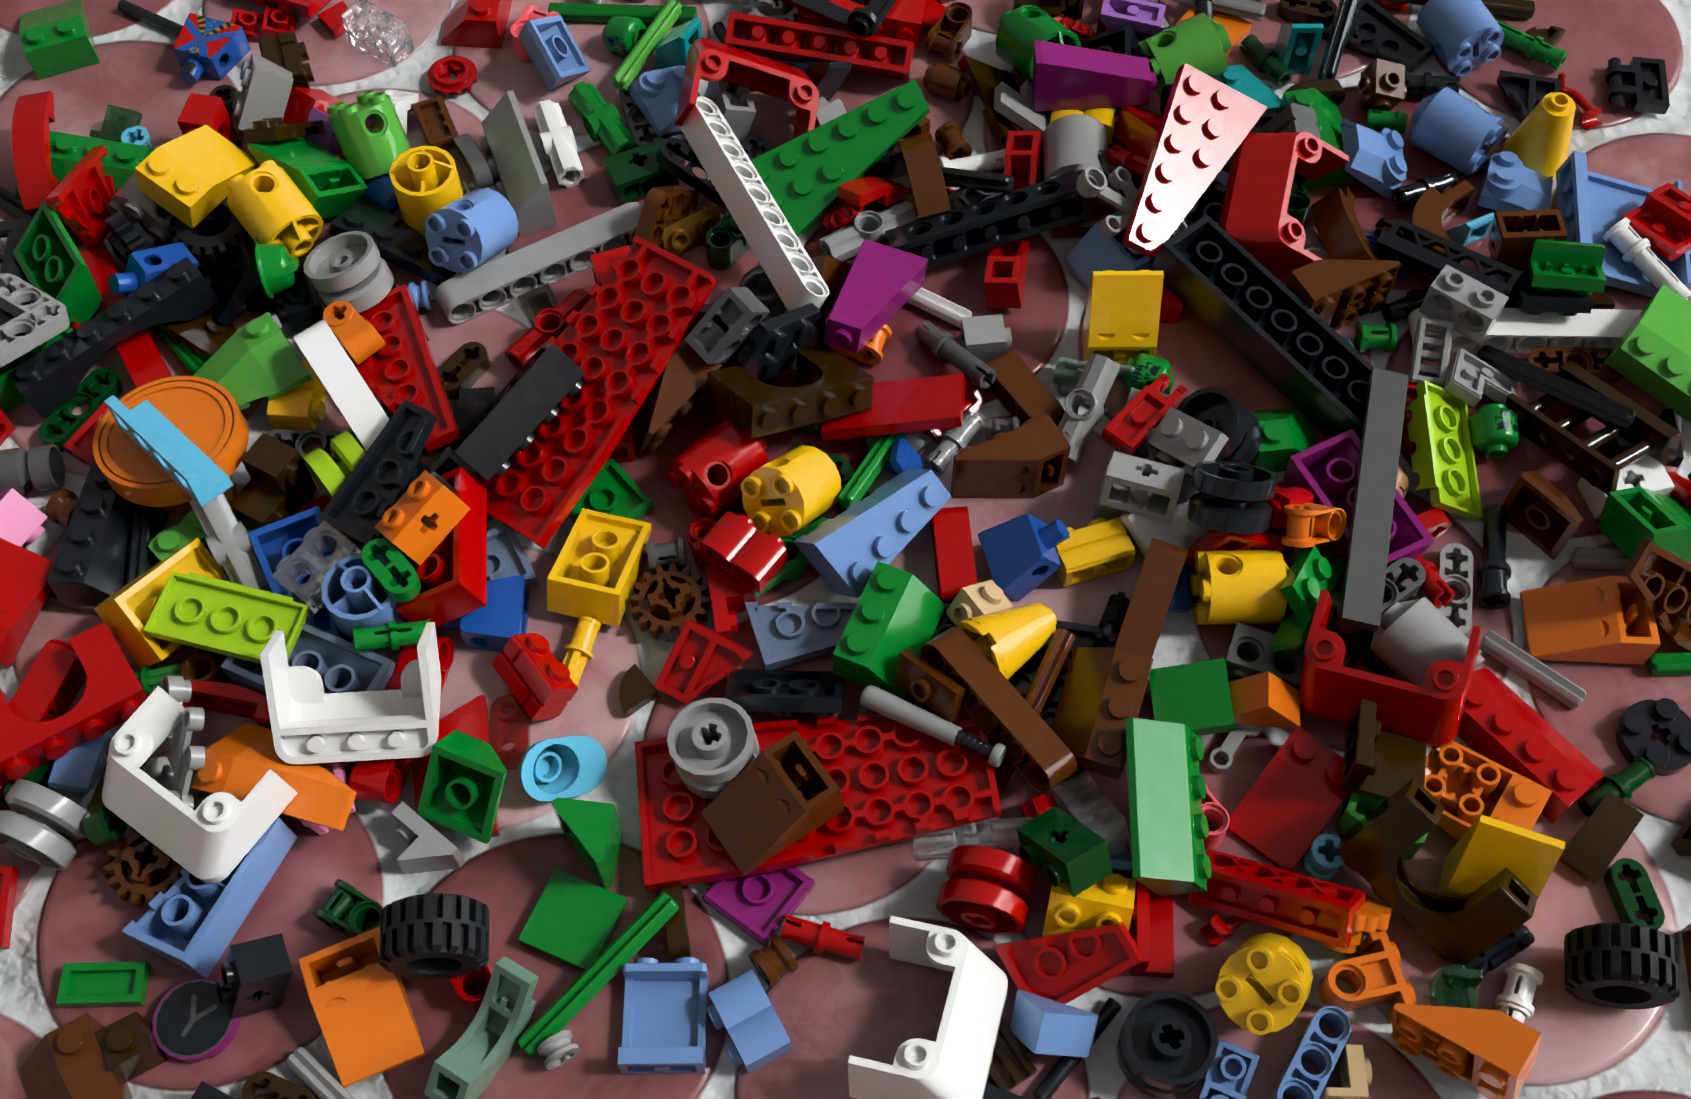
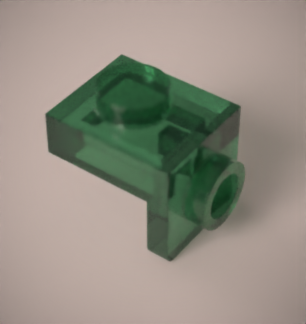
M108 105L101 132L91 129L89 136L122 142L120 139L122 132L127 128L140 126L143 115L135 110Z
M1450 964L1441 967L1428 983L1431 1006L1479 1009L1476 988L1483 981L1482 971L1468 969L1461 964Z

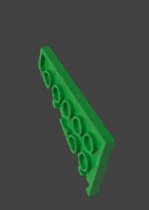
M914 79L752 159L751 162L798 237L801 233L804 234L812 226L811 223L825 210L828 211L840 199L837 186L857 178H862L864 172L885 156V152L898 139H902L930 112L929 106Z

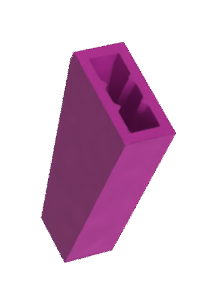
M1041 40L1034 41L1032 76L1034 112L1119 107L1122 105H1149L1150 91L1156 90V73L1154 71L1150 72L1148 58Z
M864 239L828 318L824 343L857 354L922 287L928 258Z

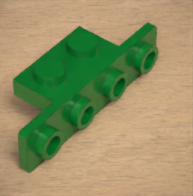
M1316 546L1301 550L1279 589L1290 605V608L1269 644L1273 652L1284 649L1289 651L1296 650L1306 643L1321 589L1326 590L1331 594L1346 565V560L1343 556L1327 560L1321 556Z

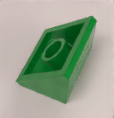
M556 798L551 804L562 832L602 886L608 890L614 883L623 837L615 805Z

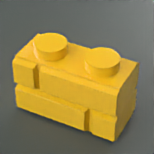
M1100 517L1091 521L1088 526L1076 530L1072 527H1066L1069 532V538L1055 546L1061 562L1060 568L1056 573L1062 587L1132 568L1135 557V548L1130 537L1127 536L1126 529L1119 517L1110 520Z

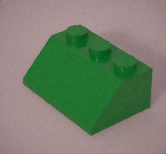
M1315 88L1283 93L1278 113L1292 102L1311 107L1316 113L1318 122L1316 126L1319 127L1321 140L1344 152L1341 126L1339 124V121L1343 120L1336 104ZM1345 164L1314 182L1304 177L1306 189L1359 181L1345 171Z
M43 200L13 251V255L29 283L66 306L70 322L82 324L89 321L94 312L99 309L102 297L87 264L58 215L47 201Z
M878 561L833 652V674L864 687L868 685L876 686L904 700L907 693L893 683L899 654L910 648L921 656V647L932 639L944 614L946 604L912 573Z

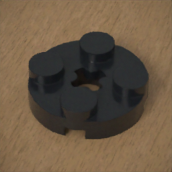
M1668 698L1642 700L1630 706L1621 716L1618 724L1619 730L1616 732V743L1621 754L1629 763H1632L1638 757H1643L1652 764L1658 776L1677 774L1691 763V719L1685 712L1679 709L1675 701ZM1653 730L1658 731L1664 736L1666 745H1663L1659 740L1652 741L1649 736L1653 733Z

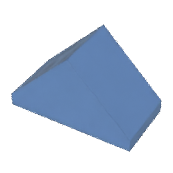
M1019 989L1016 994L1009 1029L1018 1040L1035 1054L1088 1058L1099 1015Z

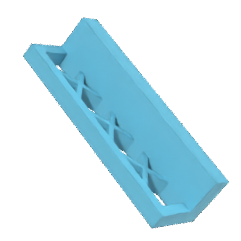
M114 395L104 401L119 428L201 507L233 486L229 476L148 400H144L131 410Z

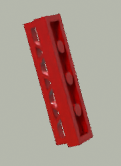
M1130 830V855H1131V857H1132V851H1131V830ZM1131 873L1130 879H1134L1133 873ZM1136 880L1134 909L1131 918V936L1142 953L1144 960L1131 967V975L1172 978L1174 975L1173 895L1159 896Z
M1212 849L1206 852L1211 862V877L1206 879L1207 892L1189 893L1188 902L1342 948H1346L1350 944L1354 915L1365 904L1366 892Z

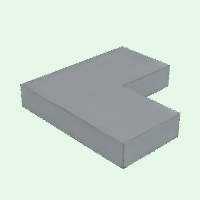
M1027 79L1020 86V94L1004 82H1001L995 88L994 110L1025 131H1041L1043 141V133L1050 124L1051 111L1034 112L1032 82Z
M1458 348L1451 357L1443 389L1472 407H1475L1481 400L1482 393L1499 404L1506 406L1507 395L1511 393L1516 395L1518 383L1463 348Z

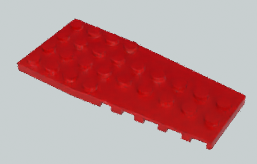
M638 236L632 239L635 246L625 258L621 260L617 257L610 265L613 272L601 286L595 283L588 291L591 298L579 313L573 310L568 315L565 321L569 325L556 339L551 336L547 340L548 343L556 345L585 372L581 378L584 382L583 386L570 399L565 395L556 405L560 409L558 414L547 425L541 422L532 432L536 436L535 439L523 452L517 449L508 458L511 465L501 477L496 479L492 476L487 481L477 471L472 475L487 490V513L542 549H545L611 456L717 283L711 273Z
M960 710L959 718L953 724L962 727V731L989 742L988 737L964 710ZM872 713L857 714V719L836 721L835 716L817 717L818 722L799 724L797 719L752 723L761 752L797 730L839 787L845 810L744 876L776 871L1001 816V804L994 767L988 763V759L959 745H949L885 716L873 717ZM667 737L634 742L643 876L647 892L661 890V886L681 883L682 886L743 877L701 815V812L713 799H703L690 792L680 780L676 766L669 753Z

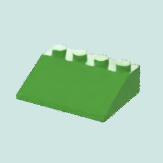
M1662 284L1605 359L1604 363L1691 423V303Z

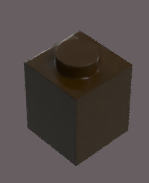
M134 1012L95 1032L108 1070L126 1082L167 1061L163 1050L158 1047L152 1033L153 1024L139 1013Z

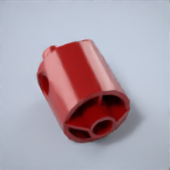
M724 419L674 458L670 463L671 469L665 475L673 487L681 489L689 499L687 505L697 517L700 518L706 514L709 517L716 518L742 496L741 482L753 471L770 462L764 451L767 449V444L763 437L751 439L728 420Z

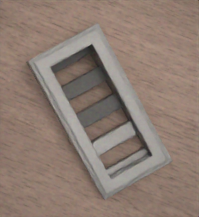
M1419 316L1407 375H1409L1408 382L1418 384L1425 380L1444 388L1455 322ZM1425 331L1443 334V339L1424 336ZM1425 345L1441 349L1440 352L1423 350L1422 347ZM1420 360L1438 362L1437 366L1420 364ZM1418 374H1424V375L1435 376V378H1433V377H1427V376H1421V375H1418Z

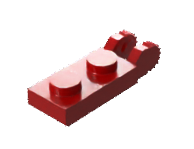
M1165 373L1161 374L1150 386L1146 385L1104 427L1101 437L1123 453L1132 455L1154 433L1170 407L1176 409L1186 398L1188 389L1181 385L1166 399L1161 393L1168 387L1171 377Z

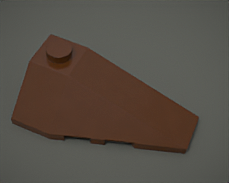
M1644 539L1624 573L1672 642L1691 651V563Z
M85 1013L46 1034L21 1067L32 1099H133L127 1082L108 1070L95 1034L96 1031L105 1026Z

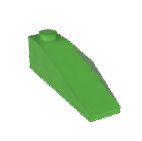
M269 312L253 319L247 325L238 329L193 375L212 380L223 386L234 397L240 410L249 408L251 401L266 396L269 400L282 397L312 379L292 345Z

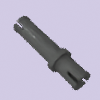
M927 320L921 322V324L928 331H925L919 325L917 326L914 334L915 338L931 348L932 353H934L933 355L938 359L947 360L983 389L990 387L983 380L984 377L992 384L994 383L997 376L996 370L959 345L952 334L943 333Z

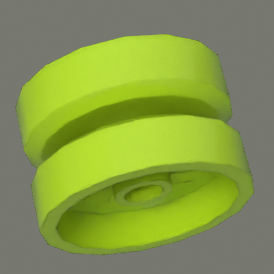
M346 430L330 439V449L337 463L333 461L326 451L320 448H316L302 457L309 473L323 494H326L330 500L366 453L355 438Z

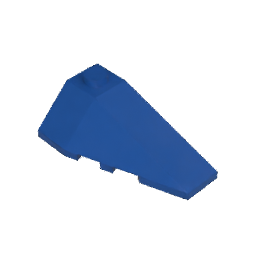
M319 505L248 532L247 534L272 593L292 597L294 602L309 605L311 611L305 623L332 635L339 636V629L322 600L321 585L326 573L333 567L334 548L333 538L328 526L318 518L322 513Z

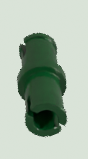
M1249 35L1241 42L1242 46L1239 49L1255 63L1254 66L1259 72L1266 73L1279 87L1287 85L1292 80L1293 70L1278 59V53L1275 50L1265 47L1255 35Z
M1638 757L1618 773H1609L1605 776L1600 786L1578 800V806L1584 815L1589 817L1602 796L1608 791L1624 802H1627L1632 798V792L1656 776V771L1648 760Z

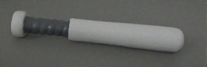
M868 685L861 693V705L871 711L930 735L949 745H959L966 750L977 753L979 756L988 759V763L993 767L998 768L1004 760L1007 747L1001 743L991 745L989 742H985L962 731V727L876 686Z

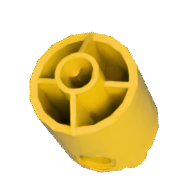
M423 145L403 152L392 163L389 172L404 222L425 236L426 218L464 196L454 158L446 150L439 147Z
M273 160L265 161L257 169L245 176L237 175L228 182L227 187L230 192L227 196L226 204L251 238L256 239L257 243L283 244L288 249L290 256L293 257L302 256L313 247L314 242L322 232L324 222L284 169L279 167Z
M801 445L788 450L756 469L741 482L743 506L747 516L756 525V530L766 534L773 533L778 537L792 535L827 512L837 503L838 494L841 492V477L835 463L826 453L816 447Z
M1279 550L1195 552L1194 566L1197 574H1191L1189 581L1191 596H1197V603L1194 606V621L1196 625H1236L1237 622L1245 625L1280 624L1283 621L1287 600L1279 589L1286 579L1290 568L1284 562L1283 555Z
M1274 933L1255 934L1241 942L1220 969L1215 987L1220 1005L1229 1019L1253 1034L1265 1035L1270 1032H1277L1294 1021L1310 994L1313 980L1310 961L1302 948L1288 937Z

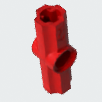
M582 288L575 289L554 308L543 309L537 313L534 319L535 325L504 351L506 358L516 370L519 371L551 336L556 339L569 325L565 321L568 315L573 310L579 313L591 298L587 291Z

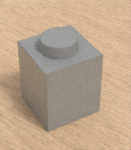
M1002 314L963 317L961 319L960 331L961 346L985 363L1005 352L1006 348L1012 347L1010 327H1004Z

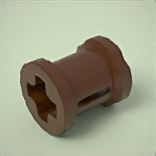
M947 122L935 132V139L943 146L945 150L944 157H947L949 160L968 157L972 154V148L968 142L964 141L962 127L957 122Z

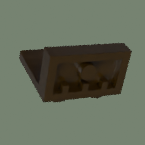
M1361 699L1346 725L1341 790L1385 801L1413 778L1424 787L1426 743L1382 731L1381 721L1376 720L1377 703Z

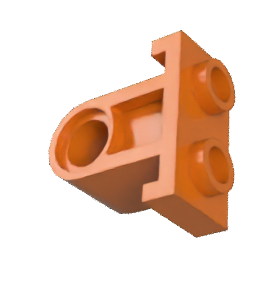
M1379 930L1375 933H1369L1360 945L1362 953L1370 951L1371 954L1335 963L1320 981L1319 995L1324 1005L1341 1008L1344 1012L1390 1003L1392 1010L1386 1017L1388 1023L1392 1024L1394 1005L1396 1003L1416 1004V995L1411 983L1404 980L1399 966L1401 958L1397 945L1389 940L1386 930ZM1335 979H1342L1349 983L1353 994H1346L1339 990Z

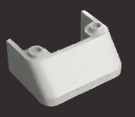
M435 622L426 623L417 645L418 660L411 661L404 667L400 679L401 689L324 693L323 680L316 670L307 666L288 665L284 631H275L260 654L274 749L278 757L289 764H314L418 758L431 753L432 746L437 742L439 734L441 670Z
M158 686L116 732L110 742L102 789V801L110 811L192 875L205 883H218L229 876L298 793L275 772L269 769L242 802L227 792H216L206 797L195 811L140 769L145 761L182 721L185 708Z
M890 916L889 958L953 972L936 1042L921 1038L905 1041L897 1049L893 1065L850 1055L848 1059L849 1097L855 1099H983L1007 997L1008 979L1006 974L961 932L952 928Z

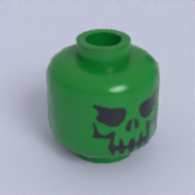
M613 16L604 27L602 38L610 54L627 57L647 28L643 21L637 17Z
M1140 353L1136 359H1129L1128 365L1133 366L1135 370L1131 373L1125 372L1122 384L1126 385L1128 395L1131 387L1142 390L1146 385L1150 386L1163 373L1171 377V380L1161 395H1170L1176 375L1169 374L1171 364L1168 360L1147 353Z
M1498 403L1483 405L1470 417L1471 441L1475 451L1485 454L1487 458L1496 459L1506 456L1508 454L1507 451L1512 450L1518 445L1517 416L1512 410L1507 409L1505 405Z

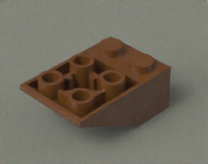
M1319 259L1292 270L1286 287L1331 328L1340 324L1345 326L1353 322L1357 317L1366 313H1376L1385 306L1386 299L1391 287L1395 283L1401 263L1391 260Z
M687 342L671 356L655 384L636 452L639 458L647 450L654 453L667 439L665 436L671 429L677 430L690 416L688 413L695 405L699 408L707 400V372L719 370L723 366L721 363L708 365Z
M1049 414L1038 419H1029L1016 429L1007 433H997L989 441L975 447L968 446L955 455L950 494L953 498H1035L1064 485L1071 446Z
M797 730L762 751L701 812V815L740 873L744 876L843 812L845 808L839 787Z

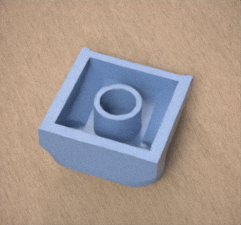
M683 65L644 72L631 84L629 94L658 136L681 130L679 126L675 125L685 70Z
M1345 118L1339 121L1344 153L1349 155V161L1345 163V171L1384 198L1391 197L1393 189L1400 187L1402 181L1406 179L1407 164L1404 160L1402 149L1404 141L1397 131H1392L1388 128L1376 132Z
M1502 151L1501 153H1495L1488 160L1484 169L1477 205L1496 211L1547 210L1551 198L1553 180L1524 167L1518 155L1513 152Z

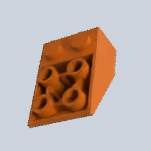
M1605 576L1520 592L1528 654L1538 660L1643 665L1660 646L1656 618L1627 576Z
M1455 741L1446 747L1431 748L1426 757L1424 788L1445 807L1438 826L1457 842H1459L1481 814L1532 831L1552 793L1548 788Z
M380 927L298 959L309 999L344 1088L426 1055L402 977L384 970L379 964Z
M1402 1003L1394 1005L1392 1038L1396 1040V1044L1403 1051L1412 1056L1419 1057L1421 1054L1436 1063V1067L1442 1073L1451 1078L1460 1079L1462 1077L1476 1085L1478 1092L1488 1099H1516L1536 1063L1541 1032L1500 1010Z

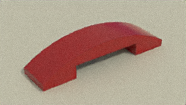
M51 91L19 96L14 107L12 120L13 161L24 211L27 213L37 212L42 201H46V197L58 186V178L52 173L49 123L55 122L54 98Z
M191 682V699L189 703H183L185 709L186 707H202L204 710L251 718L256 721L258 726L271 729L265 695L229 683Z

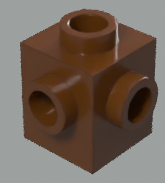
M1376 59L1361 72L1358 83L1360 107L1379 111H1391L1404 100L1407 92L1405 65Z

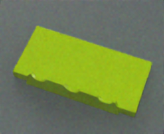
M1424 380L1416 384L1418 398L1405 407V410H1411L1412 419L1407 424L1409 441L1416 443V451L1411 455L1413 473L1420 475V483L1415 490L1429 489L1431 506L1473 522L1483 518L1467 403L1445 391L1442 387Z
M172 571L143 631L147 636L261 664L260 654L273 633L277 630L284 631L287 658L289 660L311 610L309 605L294 602L292 597L192 572L189 575Z

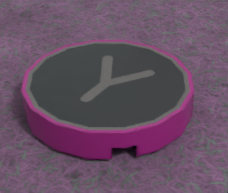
M205 977L187 979L172 987L159 1001L153 1015L152 1033L158 1047L174 1060L191 1064L200 1062L199 1060H204L208 1057L212 1058L220 1054L234 1039L240 1024V1017L231 1019L227 1005H220L216 991L217 980Z

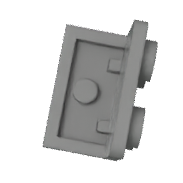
M1170 407L1147 443L1158 451L1155 456L1158 460L1170 466L1186 469L1183 479L1192 482L1194 466L1199 462L1214 461L1229 438L1221 431Z

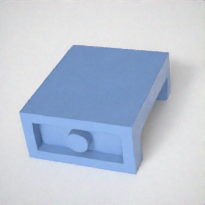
M692 957L677 958L675 963H658L659 961L654 958H637L634 960V963L623 964L625 991L622 1046L618 1047L617 1061L622 1075L706 1074L708 1023L706 1007H708L709 991L707 964L700 963L698 959Z

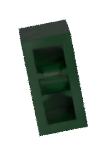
M662 138L602 159L606 181L619 206L645 199L648 192L654 187L679 185V179L662 168L656 160V153L663 141Z
M1056 806L1017 829L1021 845L1018 851L1021 859L1029 863L1032 869L1035 868L1043 874L1053 886L1061 887L1073 897L1113 873L1106 840Z

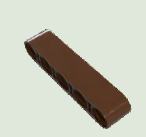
M1152 538L1114 648L1150 658L1153 657L1188 549Z
M950 627L921 647L922 658L966 689L961 707L994 745L1001 743L1007 747L1005 757L1033 789L1040 793H1047L1076 771L1077 762L1070 749L962 629Z

